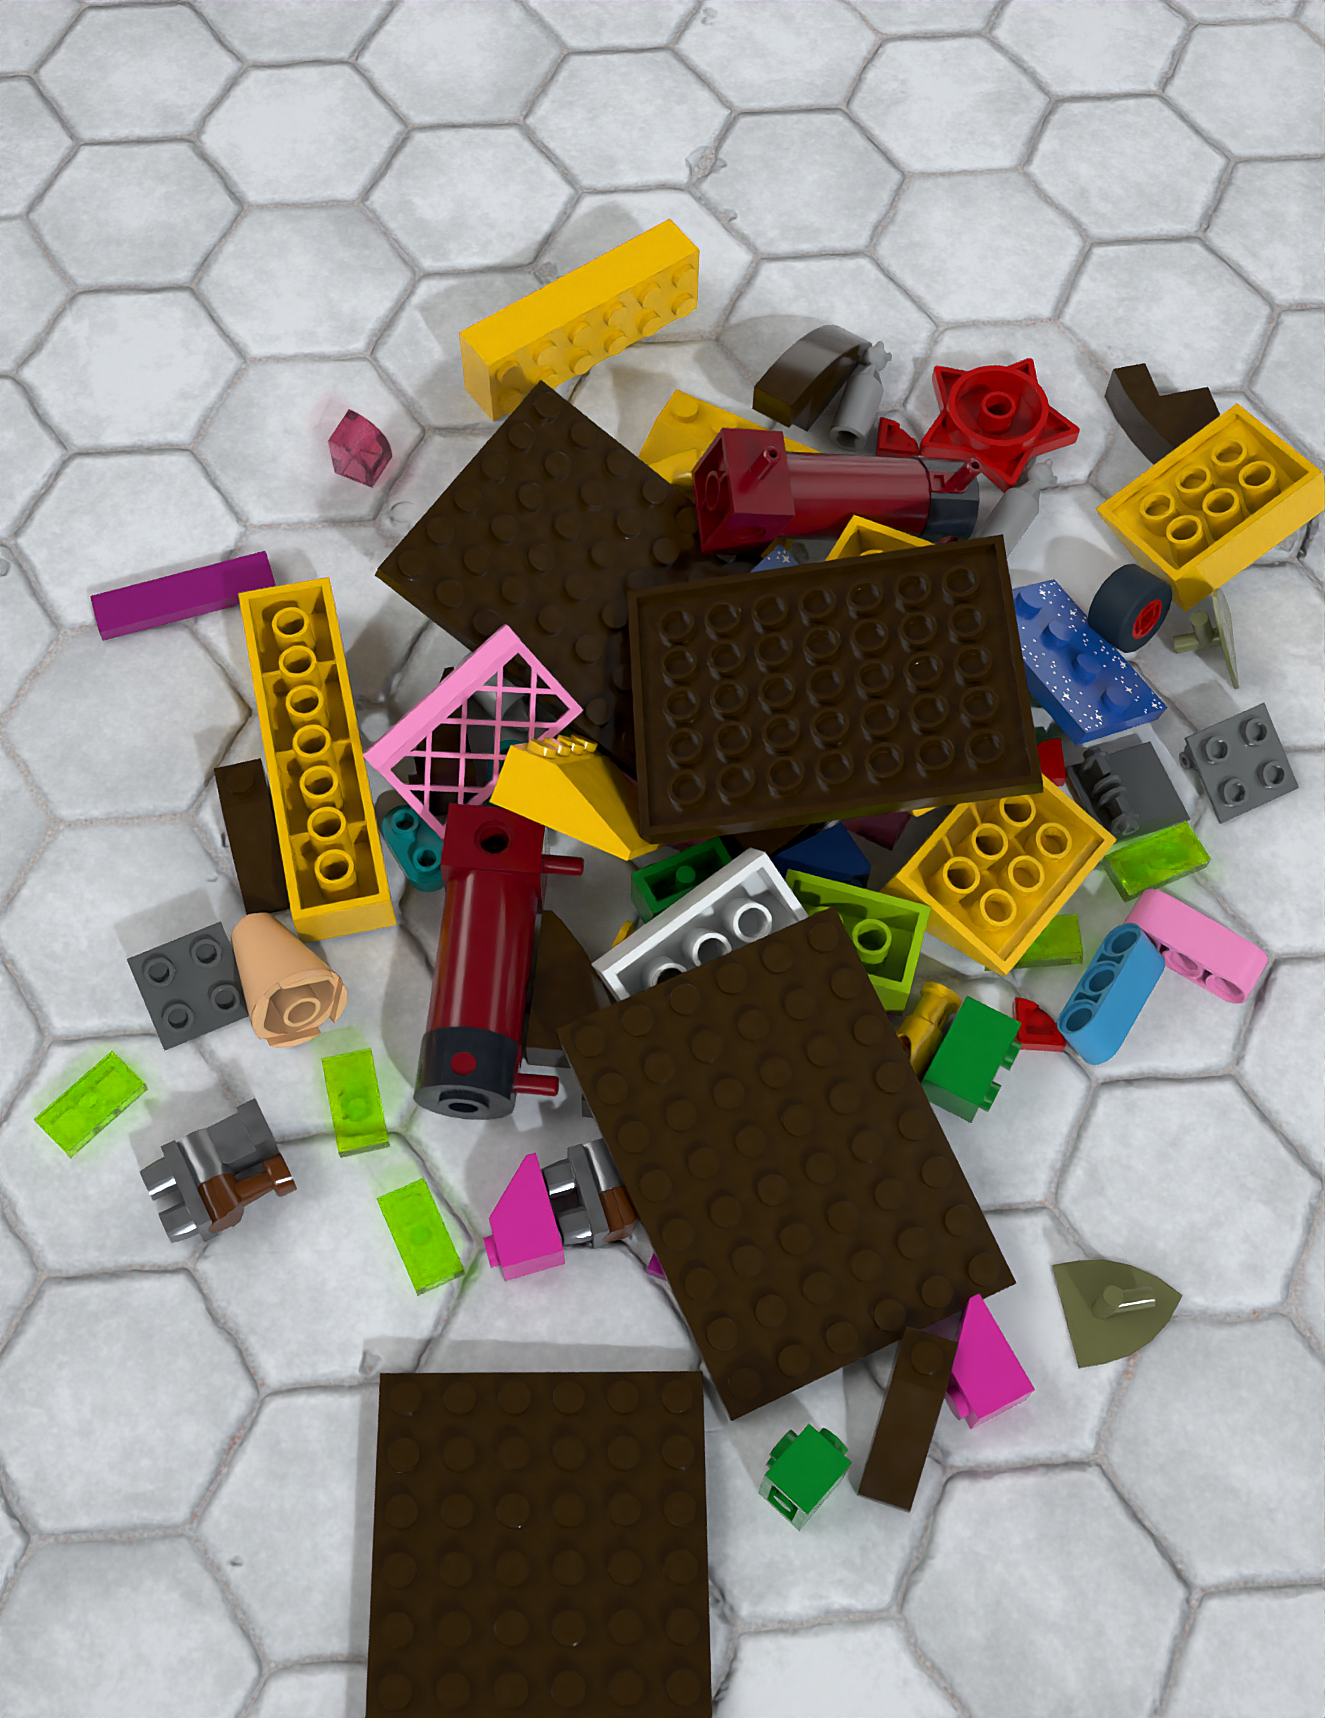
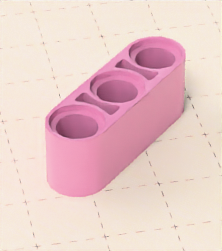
M1146 889L1143 891L1124 923H1135L1142 929L1164 957L1166 967L1231 1003L1242 1004L1247 1000L1268 964L1269 959L1266 953L1257 945L1160 890Z

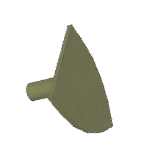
M1216 588L1213 590L1212 601L1218 628H1212L1209 616L1205 611H1196L1190 616L1194 632L1173 636L1174 649L1176 654L1222 645L1234 689H1239L1231 612L1221 588Z
M1102 1259L1078 1260L1052 1265L1079 1369L1102 1365L1128 1357L1150 1343L1170 1321L1183 1296L1157 1276L1129 1264Z

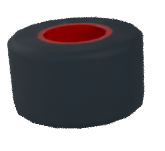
M1136 564L1123 565L1103 582L1095 594L1089 608L1088 626L1124 653L1135 652L1146 645L1163 624L1172 601L1171 586Z

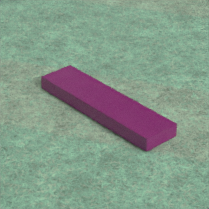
M262 551L92 595L90 598L98 630L104 641L240 605L238 593L275 587L276 584L267 553Z

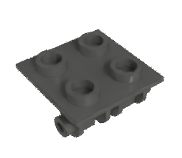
M1261 703L1184 738L1187 745L1184 747V751L1179 754L1180 763L1187 770L1193 768L1198 771L1219 824L1299 788L1265 703Z
M1150 741L1110 754L1105 751L1102 752L1099 746H1095L1083 753L1085 759L1083 762L1066 767L1069 778L1086 812L1117 839L1114 844L1190 820Z
M221 921L127 959L164 1051L249 1016L236 958Z

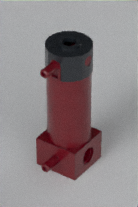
M723 427L691 470L702 553L761 556L775 538L838 541L853 515L934 544L968 540L973 533L978 518L980 497L977 476L982 472V464L974 458L966 461L962 459L918 456L897 458L786 451L783 431Z
M449 803L440 862L445 888V900L426 1030L421 1041L413 1099L419 1106L444 1116L467 1120H490L512 1114L518 1093L554 1097L558 1095L559 1078L557 1076L520 1073L523 1055L520 1042L536 914H542V910H544L548 874L581 876L584 872V859L575 856L551 855L548 827L508 809Z

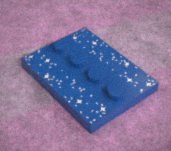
M1055 579L1012 589L1028 690L1076 746L1158 720L1168 707L1116 648L1088 626L1087 615Z

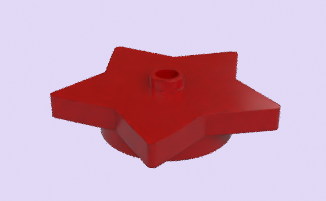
M1026 358L1009 366L988 365L970 371L937 365L934 367L932 383L940 414L920 442V456L962 459L966 461L971 458L977 459L982 464L981 473L1005 493L1008 489L1016 487L1024 468L1027 467L1031 458L1076 443L1080 428L1049 405L1044 390L1038 384L1032 358Z

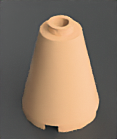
M253 913L243 917L232 931L231 941L251 1026L256 1036L260 1040L261 1038L266 1039L269 1046L293 1047L319 1036L321 1032L318 1027L329 1017L335 1023L347 1004V988L340 976L273 915L269 913Z

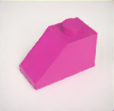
M536 1153L528 1154L523 1159L489 1217L492 1235L483 1237L490 1267L501 1266L505 1281L565 1264L564 1249Z
M977 1294L971 1297L967 1302L966 1308L962 1310L954 1341L959 1343L945 1400L953 1415L958 1420L964 1418L969 1428L973 1429L1026 1401L1035 1388L981 1295Z

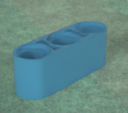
M1135 923L1119 925L1104 938L1057 1021L1058 1030L1083 1060L1090 1065L1102 1064L1117 1053L1166 965L1164 957Z

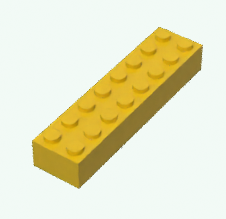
M324 577L238 593L292 920L299 940L305 944L397 925L366 760L363 757L364 749L330 578Z

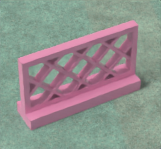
M504 624L363 753V757L375 770L379 771L437 835L443 839L446 822L441 824L429 811L430 791L458 792V804H463L464 792L476 793L465 805L479 806L493 793L500 775L499 760H505L507 754H499L501 726L528 727V743L530 739H534L535 728H547L536 738V740L543 741L544 737L554 738L583 709L520 641V638L511 628ZM517 653L531 667L530 688L502 686L503 666ZM497 672L496 686L483 685ZM537 674L549 688H536ZM474 692H496L495 720L467 719V701ZM502 692L530 693L529 721L501 720ZM536 694H556L568 707V710L555 722H535ZM462 704L461 718H447ZM441 723L461 724L460 752L431 751L432 731ZM467 724L495 726L494 753L465 752ZM426 737V751L412 750ZM405 756L425 757L424 784H404L391 768ZM431 757L459 758L458 786L430 785ZM465 758L493 760L492 780L484 787L464 786ZM410 790L424 791V804Z

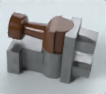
M255 1098L236 1107L238 1112L208 1128L189 1133L177 1143L173 1140L160 1146L165 1157L139 1171L153 1201L178 1189L182 1194L183 1202L158 1213L171 1243L191 1238L199 1233L203 1241L206 1242L219 1236L218 1232L237 1225L244 1214V1207L270 1191L274 1190L277 1196L283 1197L297 1190L291 1173L278 1150L272 1132ZM263 1162L265 1171L237 1181L236 1174Z
M603 1138L596 1139L585 1145L578 1144L568 1147L566 1159L543 1168V1179L550 1200L576 1192L580 1207L556 1214L558 1229L564 1245L591 1240L593 1249L608 1245L610 1241L625 1239L633 1233L640 1220Z

